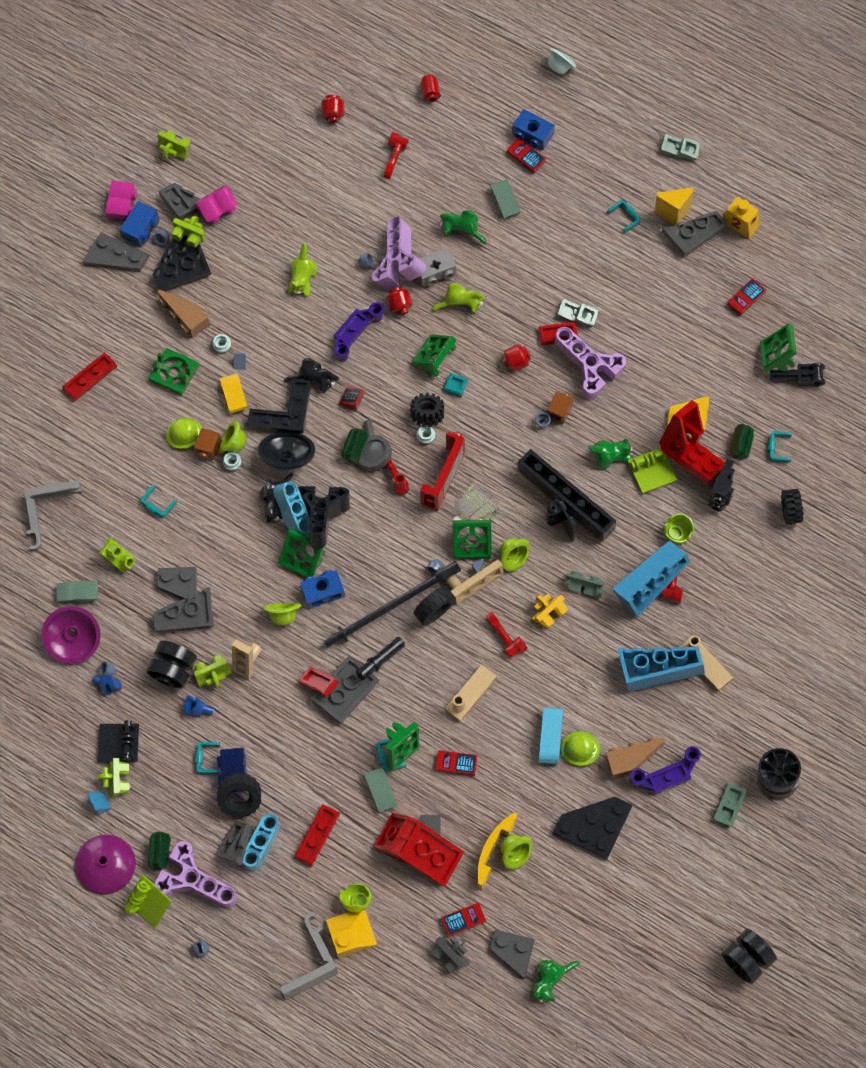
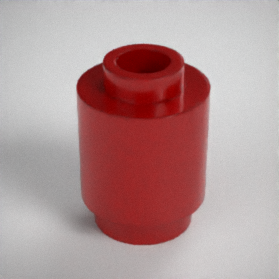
M432 74L423 76L420 82L423 99L431 103L436 102L441 96L438 79Z

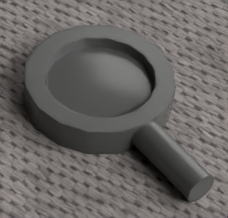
M366 420L364 423L368 438L358 462L365 469L373 471L384 467L389 462L392 448L384 437L374 435L372 421Z

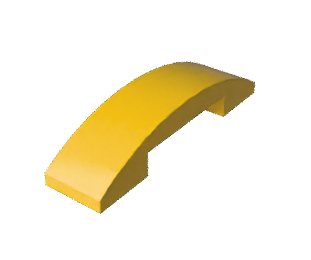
M513 813L505 818L487 839L478 865L479 889H483L491 873V867L487 866L486 863L501 833L506 836L510 835L518 819V814Z

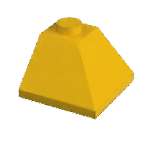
M365 910L360 913L347 912L326 920L338 958L377 946Z

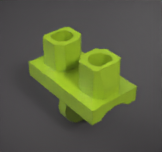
M170 130L166 133L161 131L158 133L157 148L163 151L164 158L167 159L172 155L184 161L187 159L190 148L189 139L184 137L178 140L175 133Z
M193 216L191 220L185 218L184 221L174 218V228L171 233L173 239L181 241L182 237L186 235L188 236L187 244L194 248L200 242L204 243L206 240L204 236L205 231L202 229L203 225L198 223L199 218L197 216Z
M108 538L106 545L99 551V554L121 573L131 569L135 563L134 557L112 538Z
M219 654L211 659L213 662L211 665L206 666L204 662L195 664L194 674L199 687L213 683L216 684L217 688L221 686L219 681L226 678L225 676L232 674L226 658L224 659Z
M113 758V762L109 763V774L108 768L105 767L103 768V774L97 775V781L103 782V788L110 789V798H116L118 795L129 792V781H119V775L127 776L129 774V763L119 762V758Z

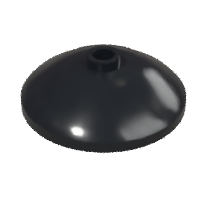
M278 432L265 437L260 442L258 455L265 464L272 468L294 470L305 466L313 459L315 445L310 438L303 434Z

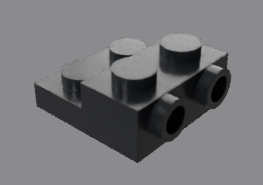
M729 459L726 460L714 484L708 503L712 509L719 512L723 510L725 505L729 506L734 492V488H732L735 469H733L734 461Z

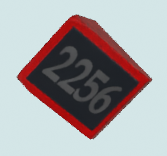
M347 387L339 404L357 410L364 396V390Z

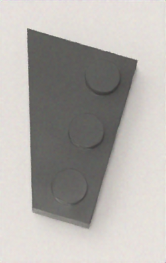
M717 211L687 222H678L677 225L671 227H662V232L685 257L726 229L728 223Z
M100 232L83 260V264L88 266L91 264L100 265V267L107 268V266L117 267L121 270L141 272L149 259V254Z

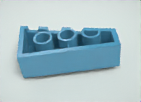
M669 540L612 589L621 604L639 617L685 568L690 560L684 551Z
M655 647V649L618 648L628 692L705 674L699 647H673V649H662V647Z

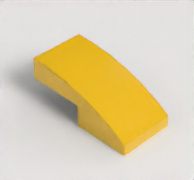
M238 373L220 378L230 414L248 409Z

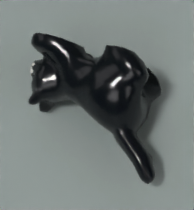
M305 358L302 360L298 374L289 375L284 381H292V378L316 381L321 385V390L326 392L327 389L335 385L334 380H339L340 377L326 368L322 369L321 364L317 361Z
M293 473L288 474L283 482H272L269 480L261 489V500L267 503L265 506V519L267 523L272 518L276 521L283 518L273 492L276 485L289 482L294 476Z

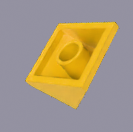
M693 188L657 192L654 208L655 214L669 223L677 225L691 208Z

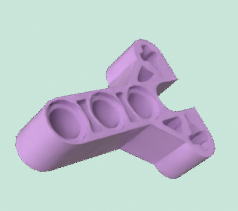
M398 216L393 217L388 222L387 254L380 266L372 274L373 281L384 290H390L399 286L400 273L411 281L423 275L426 270V265L414 254H411V227Z
M561 327L556 333L555 345L582 371L583 386L581 393L584 398L594 399L604 390L606 382L598 376L597 372H604L613 381L623 372L626 365L624 355L620 353L613 355L595 353L568 327ZM560 336H566L568 340H561ZM578 348L581 350V353H575L573 349ZM592 361L595 365L589 366L586 362Z
M186 841L177 843L169 858L171 862L183 868L182 873L174 876L161 870L154 885L162 891L161 886H166L167 884L169 888L163 889L162 892L168 898L175 893L192 890L222 907H233L237 902L234 889L198 870L193 859L194 850L190 843ZM187 849V850H188V854L184 853V854L182 855V854H181V850H182V851H185V850ZM190 875L197 876V880L195 882H187V878ZM208 884L215 885L214 890L211 892H206L204 889ZM226 893L232 894V898L229 901H223L222 897Z

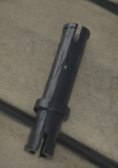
M396 637L378 654L368 658L367 662L356 670L357 677L364 681L373 672L379 671L386 661L405 647L403 639Z

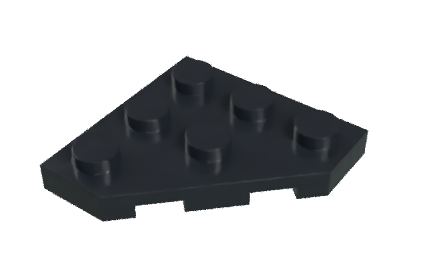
M186 235L182 237L181 241L172 238L169 247L166 248L161 257L159 266L153 272V278L158 290L166 291L211 275L200 243L194 248L187 244L188 236Z
M614 796L561 815L553 834L608 860L633 805Z

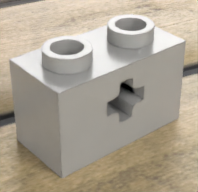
M448 247L419 258L426 265L425 272L418 277L422 287L432 286L437 281L450 279L456 274V264Z

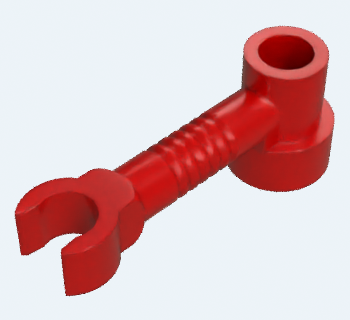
M392 132L389 138L388 146L394 147V150L384 171V177L391 179L401 149L406 150L409 139L401 137L395 132Z
M390 458L386 467L394 478V491L398 495H405L409 491L408 481L403 474H399Z
M676 576L668 587L662 591V598L681 603L683 588L676 587Z
M493 612L486 616L489 623L507 647L504 650L510 658L518 653L522 654L528 649L520 637L514 640L509 637Z

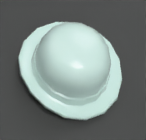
M549 49L552 53L548 59V65L553 71L558 74H564L572 66L576 68L575 62L569 56L557 49Z

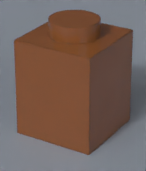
M556 391L547 409L551 420L564 425L573 407V398L567 393Z
M201 428L194 446L195 453L199 458L214 460L221 442L220 433Z

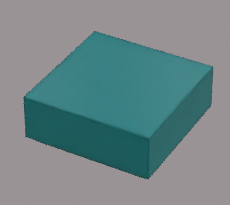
M450 373L444 387V392L462 397L468 383V378Z

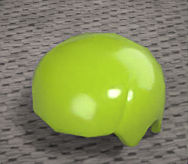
M677 513L665 522L664 536L673 544H683L690 539L694 530V524L692 519L686 514Z
M361 883L349 884L346 890L340 891L339 900L349 912L360 913L371 904L372 894L368 887Z

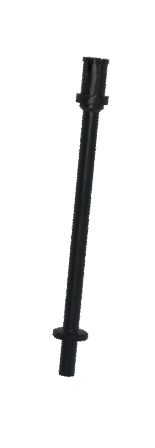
M453 561L446 567L437 569L433 577L347 628L337 627L339 632L323 641L328 648L342 639L348 642V635L434 584L447 582L448 578L461 572L458 563Z

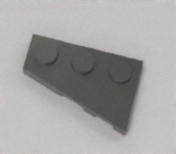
M210 587L155 611V631L161 632L214 626Z

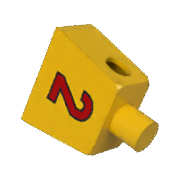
M739 197L732 202L723 215L729 227L748 239L760 226L758 209L750 205L747 200Z

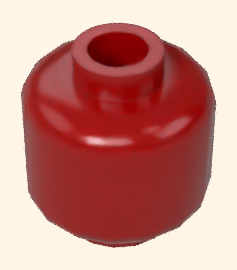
M338 95L325 96V99L321 101L322 117L328 119V122L331 123L338 122L340 118L344 117L343 99Z
M402 287L390 290L386 297L390 311L398 313L399 316L408 313L409 308L413 305L409 291Z
M520 344L504 351L505 357L502 358L505 367H510L514 372L527 367L529 360H531L526 346L522 347Z

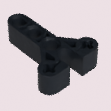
M300 486L298 490L310 517L309 544L316 549L323 548L327 544L329 521L339 513L346 512L350 508L349 490L345 487H329L328 495L324 498H319L316 496V486Z

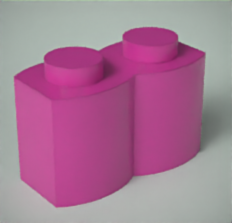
M111 181L106 206L107 219L123 221L127 219L134 208V205H132L133 200L137 198V189H135L134 183Z
M228 185L216 189L194 203L204 222H210L211 224L218 221L221 214L226 213L227 215L236 210L235 206L238 205Z

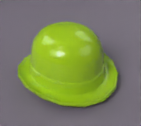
M191 418L177 419L169 425L166 431V440L174 448L186 449L193 447L202 426Z
M237 420L232 421L228 425L219 446V454L225 451L239 453L244 448L247 437L243 430L240 429V424Z
M509 538L502 543L500 556L504 570L513 572L523 566L530 552L529 541L526 539Z
M273 603L264 605L263 610L269 612L272 623L284 626L295 621L296 609H299L302 605L300 603Z
M583 731L567 735L560 747L563 758L570 764L577 766H587L594 763L601 751L597 739L590 733Z
M510 835L501 844L502 862L506 868L511 870L522 867L532 852V840L527 836Z

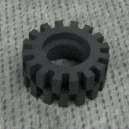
M421 393L419 397L416 395L410 403V417L414 423L417 421L416 424H422V427H426V425L432 427V424L436 426L438 422L441 423L442 419H444L443 399L440 400V396L435 397L434 393L431 396L429 393H426V395ZM422 409H432V411H423Z
M798 488L782 490L781 504L785 523L787 525L802 523L804 512L800 491Z

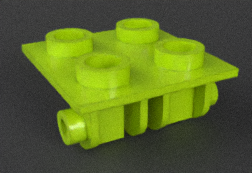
M661 448L628 460L642 494L678 480L667 455L662 452Z
M142 874L126 901L125 913L131 915L137 911L148 923L156 928L172 900Z

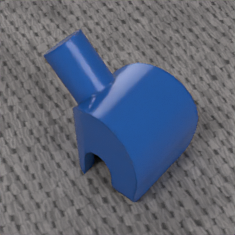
M104 675L101 678L94 676L92 679V683L99 685L105 695L112 694L111 689H116L117 691L122 689L121 681L112 676Z
M187 695L183 713L192 717H200L202 712L212 715L214 707L204 705L205 702L199 698Z

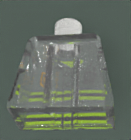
M474 482L455 504V511L458 515L452 519V523L453 520H490L499 514V507Z

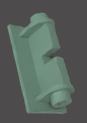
M577 571L566 574V576L570 577L569 580L565 579L564 586L568 590L580 592L581 587L586 586L584 594L601 597L603 589H600V585H605V583L601 582V578L590 576V579L582 577L583 573Z

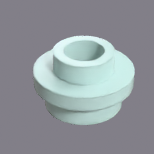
M219 334L213 339L212 345L215 351L223 353L230 349L231 341L228 336ZM221 342L225 343V345L219 346Z
M427 425L426 427H420L417 431L418 441L423 444L433 442L435 430ZM428 433L429 437L425 438L423 434Z
M229 452L223 457V466L230 471L236 470L241 465V457L237 453ZM235 460V463L229 464V461Z

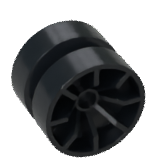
M161 640L154 652L158 659H151L146 673L164 685L183 689L189 677L185 670H192L197 656L179 644Z
M775 748L767 751L761 757L758 766L757 784L760 790L766 796L773 799H785L791 796L799 784L801 774L799 759L793 752L787 749Z
M746 928L736 938L738 945L731 943L721 955L727 965L741 979L752 985L762 975L760 967L767 970L777 960V956L762 937Z

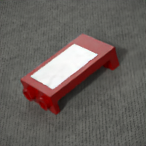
M457 432L446 433V449L450 450V453L434 488L423 484L420 489L421 504L437 511L441 507L465 454V438Z

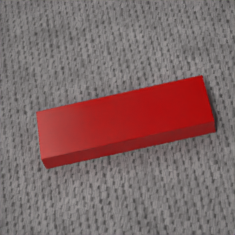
M104 352L63 385L62 388L74 401H77L117 368V364Z
M322 804L294 856L296 859L313 867L340 816V812Z

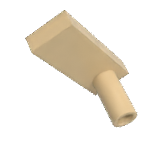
M497 559L463 583L455 575L448 578L446 583L452 589L451 593L456 597L455 603L458 605L503 575V565Z
M693 635L680 647H699L705 674L702 675L719 692L733 680V677L700 643V638Z
M235 639L232 644V671L249 680L253 675V662L261 652V647L255 643L248 646Z
M481 664L457 695L453 697L445 711L461 722L497 679V676Z

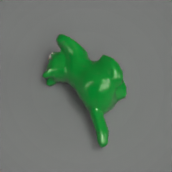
M465 210L459 216L453 213L440 214L442 219L440 226L446 236L450 232L458 230L472 235L483 244L487 243L484 236L477 232L478 217L473 211Z
M626 438L620 442L602 440L588 446L590 451L595 452L597 458L596 466L601 469L609 468L613 461L628 463V460L632 459V456L629 454L633 447Z
M542 960L536 970L539 980L533 984L529 997L538 999L540 1003L555 1001V998L552 996L553 987L564 974L580 965V962L573 961L564 967L553 960Z

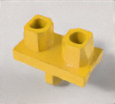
M538 594L535 597L538 603L533 607L536 610H539L541 607L542 609L531 619L534 623L539 622L544 628L550 627L555 622L549 615L552 610L558 617L568 611L563 603L565 598L562 595L556 596L548 603L551 599L549 594L544 597Z

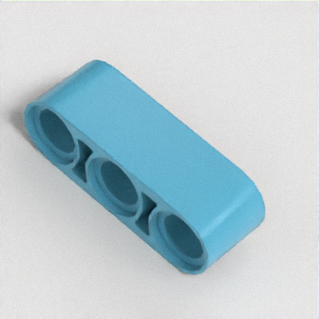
M291 481L276 485L273 493L288 531L293 529L303 535L308 534L310 517L297 485Z
M543 707L539 763H559L563 709Z
M266 814L261 818L246 847L243 864L249 871L259 869L279 832L280 824L274 814ZM268 821L275 822V826L270 829L266 828L265 824ZM263 838L266 840L263 846L256 845L258 839ZM250 856L257 858L253 864H248L246 861Z

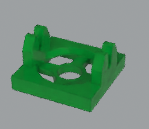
M788 323L760 341L763 369L767 372L775 367L785 372L788 371L787 365L792 368L795 367L793 358H791L797 354L794 329ZM788 344L787 350L781 354V350ZM772 353L775 354L773 360L769 359V355Z
M429 335L411 364L414 367L421 368L428 375L437 377L439 375L438 367L450 349L455 351V342L457 340L453 336ZM437 354L433 361H429L432 356Z
M166 348L163 354H157L158 360L153 361V371L149 376V381L179 395H183L200 364L191 358ZM170 359H178L176 364L170 367L164 364ZM183 363L187 365L186 374L182 373L181 370ZM173 368H177L180 371L176 377H172L169 374ZM160 369L167 372L168 378L166 381L162 379ZM181 379V382L172 384L173 380Z
M453 520V558H492L491 520ZM469 527V533L465 537H458L462 529ZM475 527L481 528L486 536L479 537L475 533ZM475 536L478 541L472 545L467 542V538ZM459 543H465L469 547V551L461 548ZM479 543H486L482 549L475 551V547Z
M290 529L278 564L305 577H314L317 568L323 562L322 557L326 554V551H324V547L319 549L312 547L315 558L308 555L306 547L307 544L310 545L309 537ZM302 541L300 547L293 548L294 545L292 543ZM296 551H303L305 559L297 558ZM289 553L293 555L295 563L291 560ZM305 561L312 563V565L308 567L300 566L301 563Z
M393 722L392 727L397 732L388 727L386 728L387 736L392 740L385 746L386 764L389 770H395L420 748L419 726L415 722L407 728Z

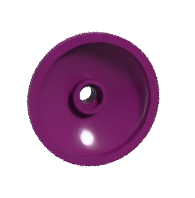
M64 606L56 609L47 617L42 627V642L46 651L54 659L63 663L75 664L87 660L95 653L100 643L101 632L97 620L89 611L78 606ZM74 629L76 631V634L71 635L69 633V630Z
M108 834L99 835L88 840L79 850L75 862L76 874L82 885L97 894H112L123 889L132 879L136 867L135 855L130 845L122 838ZM101 859H107L105 864H100Z

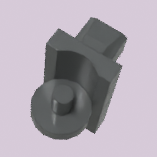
M443 936L435 941L437 944L431 953L438 959H441L445 954L451 958L444 965L450 973H454L468 965L469 961L463 956L467 952L463 946L466 942L464 938L458 941L453 936L448 941Z

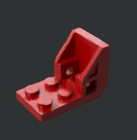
M691 400L673 415L659 444L664 454L703 483L709 485L719 476L725 462L710 452L705 446L698 443L704 433L699 406Z
M397 813L390 815L373 845V848L403 864L414 867L444 887L464 854L463 850L420 821Z

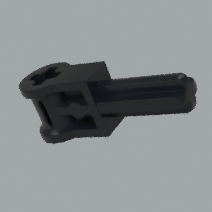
M822 363L798 364L797 370H788L787 372L771 370L770 381H798V386H823L826 383L823 378L825 365Z

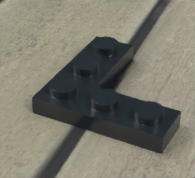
M292 378L287 412L250 409L247 423L248 429L304 434L312 384L311 380Z

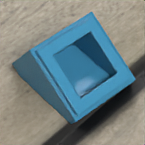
M103 792L88 793L87 796L97 815H101L111 809Z

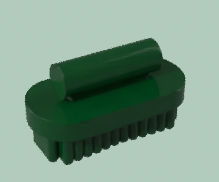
M744 423L738 424L735 427L732 444L729 448L730 454L737 460L749 457L754 438V429Z
M353 428L349 431L341 452L342 459L346 463H355L360 460L361 452L368 438V433L363 429Z
M159 831L152 833L150 836L147 864L153 871H159L168 866L170 834Z

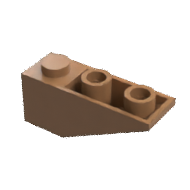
M162 290L157 291L159 296L158 302L163 308L167 307L169 315L174 321H179L180 327L185 334L189 333L193 338L210 326L208 316L196 303Z
M653 737L645 743L639 744V742H634L626 748L614 747L609 749V752H606L605 758L611 779L630 776L633 770L641 767L663 747L664 738L658 739V737Z

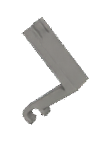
M79 480L24 489L31 530H28L26 533L29 536L36 535L37 540L36 545L29 546V550L37 551L42 545L37 505L34 501L82 492V487Z
M315 912L307 914L305 924L325 965L280 987L286 1000L338 974L334 961L320 936L324 930L323 927L313 929L309 923L311 919H315Z

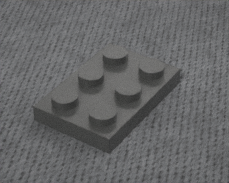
M350 655L331 675V677L337 679L339 684L330 695L325 697L316 692L311 697V701L340 725L379 682V679L373 674L369 675L364 681L360 680L356 675V670L362 667V665Z

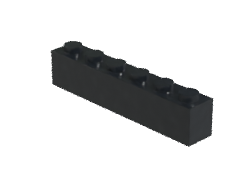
M532 449L518 461L517 470L553 501L555 496H557L559 501L562 500L566 505V512L603 542L615 530L616 520Z

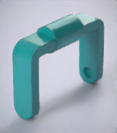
M621 200L609 208L607 212L611 214L621 206L625 208L626 212L635 220L624 228L623 231L626 233L640 223V218L631 205H628L625 200Z
M773 431L770 435V440H768L769 459L773 462H791L789 457L774 456L776 444L774 439L775 436L792 437V433Z
M152 485L142 496L141 502L148 511L154 515L157 514L161 518H165L177 502L173 500L164 512L160 511L155 505L146 501L155 490V486Z
M389 738L379 741L376 745L379 763L383 765L387 773L392 771L387 768L386 756L381 746L392 741ZM406 763L400 764L395 770L406 767Z
M199 742L198 750L195 752L197 772L199 774H219V770L201 769V764H203L202 746L218 747L220 742Z

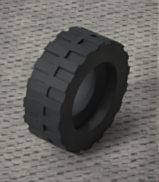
M446 586L439 587L416 606L413 614L423 626L429 625L451 608L456 601V597Z
M234 773L226 776L218 785L217 804L220 806V810L234 818H243L250 816L252 813L254 814L259 809L261 803L260 783L248 774ZM234 789H244L248 791L249 798L243 802H236L230 799L229 794Z

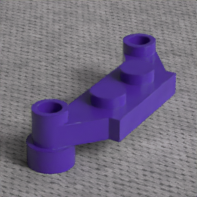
M374 302L370 305L369 309L360 311L356 309L333 335L336 340L335 355L340 362L348 360L349 347L373 321L379 322L382 320L384 307L381 303Z
M690 746L686 749L683 760L648 775L642 769H635L630 774V782L634 787L651 790L654 794L691 780L690 774L695 764L699 761L701 752L697 747Z

